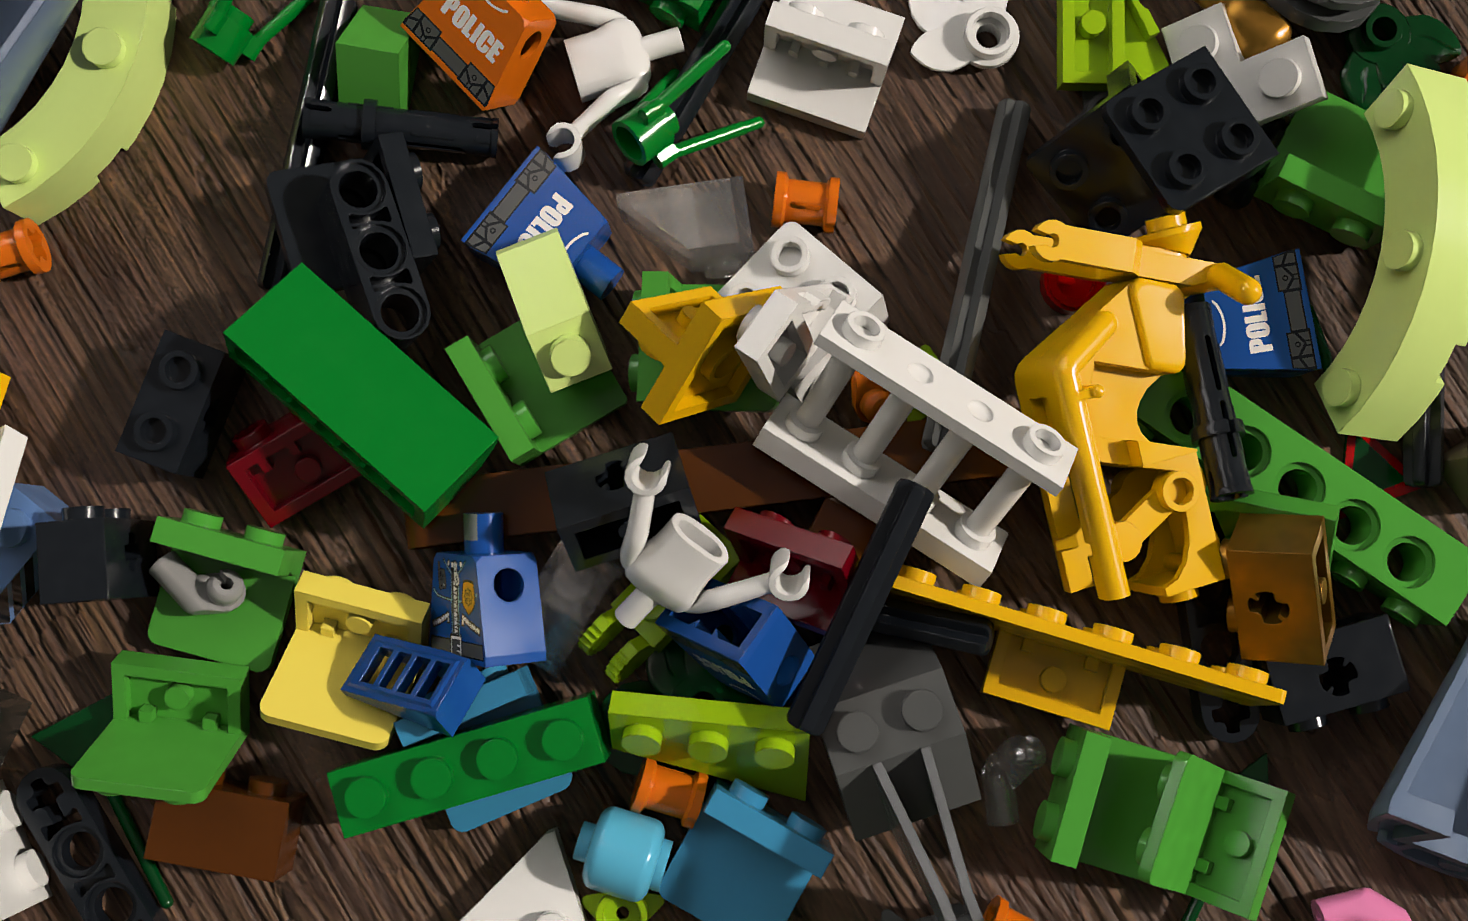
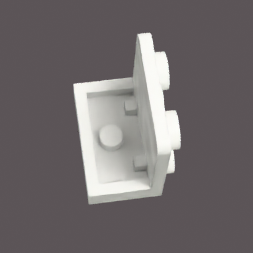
M796 222L783 224L718 291L722 297L776 286L792 288L831 284L851 297L852 301L849 304L853 307L873 314L885 327H887L886 325L890 321L883 294ZM818 347L786 393L803 402L832 355Z

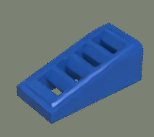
M374 634L340 690L348 697L453 737L486 679L472 660L445 650ZM385 656L389 657L383 669L376 678L375 682L373 684H369V681L371 680L378 666L382 662L383 658ZM401 662L405 663L406 666L392 689L386 688ZM419 669L423 670L424 672L412 692L406 694L405 692ZM436 677H442L430 699H425L424 697Z

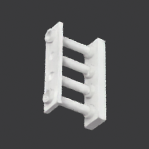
M842 300L813 343L832 355L803 402L789 393L785 394L752 445L876 524L898 480L901 478L908 479L928 488L934 493V499L912 547L970 584L981 587L993 572L1008 536V532L997 526L1032 482L1056 497L1065 485L1078 448L1064 440L1060 433L1052 427L1037 423L891 331L873 314L858 310ZM855 370L890 392L860 439L826 418V415ZM913 408H916L949 429L917 475L883 454V451ZM973 445L1008 467L974 511L940 490Z

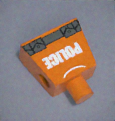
M423 0L404 19L400 26L482 111L514 105L518 101L556 25L555 14L541 0Z

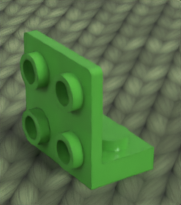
M520 320L479 345L468 336H465L445 348L446 353L491 429L499 436L498 441L511 462L521 467L625 406L628 401L611 370L551 393Z

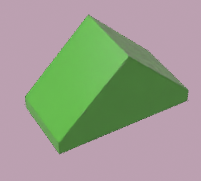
M368 5L361 6L335 43L339 102L364 104V99L378 100V106L409 110L420 53V46L400 26L410 12Z

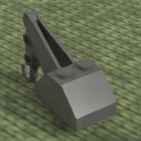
M871 631L824 732L820 735L854 839L857 842L889 830L892 831L935 913L931 915L932 921H984L971 887L949 812L951 809L981 800V794L966 732L943 668L931 644ZM820 643L809 647L814 656ZM938 814L964 902L963 905L954 897H947L912 825L913 822Z

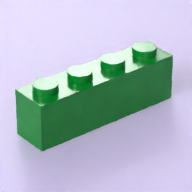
M593 690L456 730L453 737L443 734L413 743L404 748L402 746L347 762L326 774L343 837L346 839L606 762L612 751L596 694Z

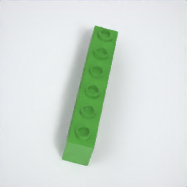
M1182 370L1176 374L1162 375L1147 388L1140 400L1137 409V423L1141 433L1150 442L1197 449L1199 465L1203 470L1205 479H1207L1199 447L1192 446L1190 432L1188 434L1179 432L1175 429L1170 419V411L1175 402L1184 404L1192 413ZM1228 387L1236 418L1243 420L1246 435L1241 438L1245 450V462L1253 489L1279 494V481L1284 474H1287L1293 478L1297 485V498L1341 506L1340 510L1348 517L1350 522L1348 537L1344 542L1340 541L1337 537L1335 538L1330 568L1331 577L1352 590L1362 592L1364 588L1384 601L1380 609L1385 614L1410 628H1416L1418 624L1447 626L1468 594V547L1231 387ZM1393 547L1399 550L1403 558V568L1396 578L1390 573L1387 566V557Z

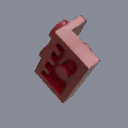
M291 411L269 425L265 419H261L238 432L232 439L234 445L230 448L226 464L227 470L270 528L362 475Z

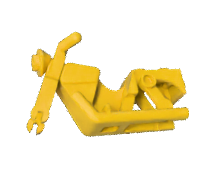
M1185 211L1178 215H1167L1145 221L1147 235L1135 238L1069 226L1058 220H1046L1035 225L1031 231L1042 236L1033 235L1026 230L1012 231L1004 235L1000 241L1012 246L1019 245L1022 248V254L998 255L1001 263L1006 268L1011 270L1027 269L1088 281L1112 282L1105 285L1070 318L1027 354L1017 365L1014 373L1021 412L1039 424L1052 427L1060 433L1064 440L1078 448L1069 476L1059 494L1055 497L1039 487L1063 589L1065 592L1073 593L1093 587L1095 582L1098 599L1104 601L1126 598L1131 595L1130 590L1158 596L1160 603H1177L1193 599L1199 595L1198 587L1225 579L1219 552L1220 541L1212 522L1206 496V479L1199 465L1198 450L1150 442L1141 433L1138 426L1137 409L1147 388L1160 376L1176 374L1184 368L1186 360L1185 299L1190 295L1220 291L1240 304L1253 305L1262 296V287L1256 279L1227 263H1214L1187 258L1193 251L1202 230V223L1198 221L1188 224ZM1101 466L1130 468L1124 469L1115 475L1111 484L1112 493L1108 496ZM1150 536L1145 561L1139 572L1127 580L1123 562L1134 559L1141 550L1142 542Z

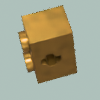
M1240 513L1231 538L1221 541L1219 552L1225 579H1230L1232 590L1227 603V626L1230 632H1238L1241 659L1325 666L1336 628L1324 516Z

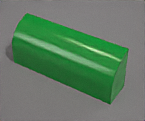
M302 262L223 332L229 357L423 529L472 479L498 442V435Z

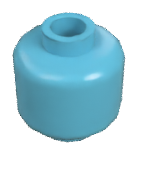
M610 806L601 813L597 824L584 821L575 846L573 859L584 863L582 879L585 886L589 889L630 902H638L647 895L649 890L659 892L674 841L664 839L665 829L661 821L626 809Z

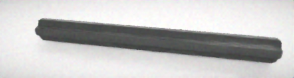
M1010 98L1002 99L997 105L940 357L942 363L969 380H972L999 258L998 255L1002 244L1000 240L1004 235L1031 112L1030 105L1027 102L1015 101ZM927 416L921 441L922 448L933 453L949 429Z

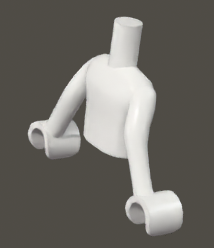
M541 0L555 14V18L558 20L598 28L564 40L582 103L593 99L596 100L571 124L566 122L556 123L550 127L546 135L547 142L552 147H558L567 143L573 144L569 150L557 153L553 157V161L563 172H572L583 164L585 149L582 139L616 109L640 98L647 92L648 82L651 78L650 61L685 51L678 26L642 36L633 21L615 10L568 0Z
M639 443L633 448L624 476L627 487L633 492V499L626 534L620 550V561L625 569V576L636 588L615 610V616L623 626L630 629L635 628L657 604L676 613L701 614L734 606L767 594H773L783 601H795L805 596L809 589L811 566L805 565L803 570L796 575L782 573L790 559V550L787 548H780L773 554L770 572L703 590L708 581L728 563L727 549L714 533L692 517L682 513L674 514L665 526L647 541L654 498L666 485L671 461L667 460L658 471L647 472L639 465L642 463L649 445Z

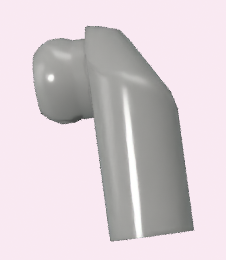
M171 551L161 557L149 570V574L186 613L191 615L227 614L238 608L246 596L244 580L237 572L222 569L220 573L196 575L175 551Z

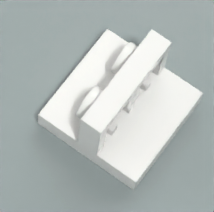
M773 0L765 23L764 46L747 91V100L863 140L905 17L855 0H780L779 2Z

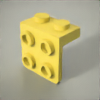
M304 570L294 589L296 630L260 702L261 718L270 724L374 751L382 750L390 743L395 730L393 723L398 721L400 717L348 697L340 689L374 634L428 646L430 603L415 600L405 593H389L354 584L340 576H324ZM385 656L383 658L382 662L380 663L371 680L369 681V684H373L375 682L376 678L383 669L389 657ZM401 662L386 688L392 689L406 666L405 663ZM416 676L414 677L413 681L411 682L410 686L405 692L406 694L410 693Z

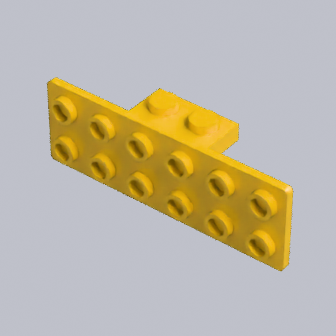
M902 565L888 595V598L986 618L994 624V630L997 633L980 693L1102 730H1110L1125 670L1246 706L1284 705L1287 691L1267 685L1269 673L1235 663H1227L1226 667L1211 665L1208 668L1199 665L1201 653L1168 643H1160L1159 648L1146 646L1145 649L1132 645L1134 634L1129 631L1101 623H1094L1093 628L1083 627L1082 630L1065 625L1068 614L1062 611L1028 603L1027 609L1013 610L999 605L1002 597L1001 594L970 584H963L961 590L958 589L957 593L934 586L937 577L935 574L911 566Z

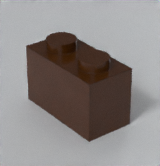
M225 769L208 797L200 803L173 805L163 800H155L143 859L273 883L293 869L307 793L288 790V780L273 776L252 775L249 777V782L226 779Z

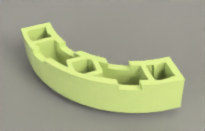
M83 0L74 41L53 83L38 103L17 124L0 136V203L4 209L22 218H30L37 225H40L66 210L92 190L100 182L97 176L110 164L122 148L125 151L129 149L151 114L165 80L172 54L176 26V8L172 5V0Z
M1408 63L1364 113L1379 150L1384 176V230L1375 276L1366 303L1354 329L1331 365L1314 383L1338 434L1396 442L1420 419L1445 385L1440 373L1447 364L1455 345L1466 346L1468 342V81L1466 78Z

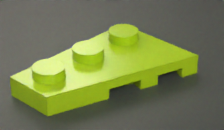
M612 690L608 710L612 749L729 781H734L737 778L755 788L806 801L811 734L798 730L787 721V713L790 708Z

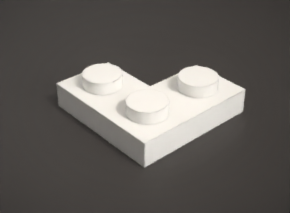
M1222 2L1161 29L1172 64L1206 46L1260 126L1329 99L1310 39L1304 35L1244 59L1228 19L1225 4Z

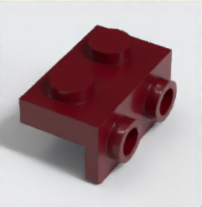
M735 506L723 529L740 561L727 584L770 572L773 554L780 548L789 549V563L782 573L796 575L803 570L805 565L811 566L809 589L805 596L795 601H783L773 594H767L758 598L777 605L792 624L825 635L859 563L854 546L846 538L833 531L819 530L818 533H814L794 526L788 519L778 513L764 510L757 514Z

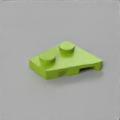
M1057 0V90L1108 91L1107 75L1127 60L1143 80L1168 67L1169 63L1156 39L1160 30L1149 9L1145 8L1139 0Z

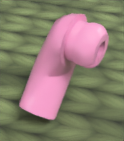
M1366 887L1311 901V909L1315 921H1412L1404 908L1373 889Z

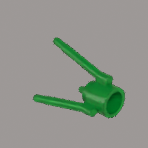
M210 0L208 7L197 22L189 38L233 67L241 54L255 62L265 44L310 6L314 0H293L254 35L249 32V29L255 21L233 6V0Z
M720 41L678 79L676 77L680 71L676 68L671 69L630 111L612 124L614 140L622 153L631 162L643 166L652 159L659 169H663L679 157L746 135L764 126V119L758 116L673 144L674 135L679 132L680 127L675 113L669 106L730 51L731 44L729 41Z

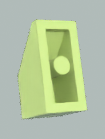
M551 229L497 250L496 256L520 321L550 392L553 393L611 370L612 366L602 336L558 229Z

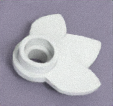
M908 0L911 17L917 27L924 32L912 46L910 55L924 67L938 72H953L968 64L981 69H994L1004 65L1014 55L1020 38L1019 28L1015 19L1006 11L1008 0ZM984 31L990 32L996 37L997 45L992 48L983 47L978 43L976 35Z

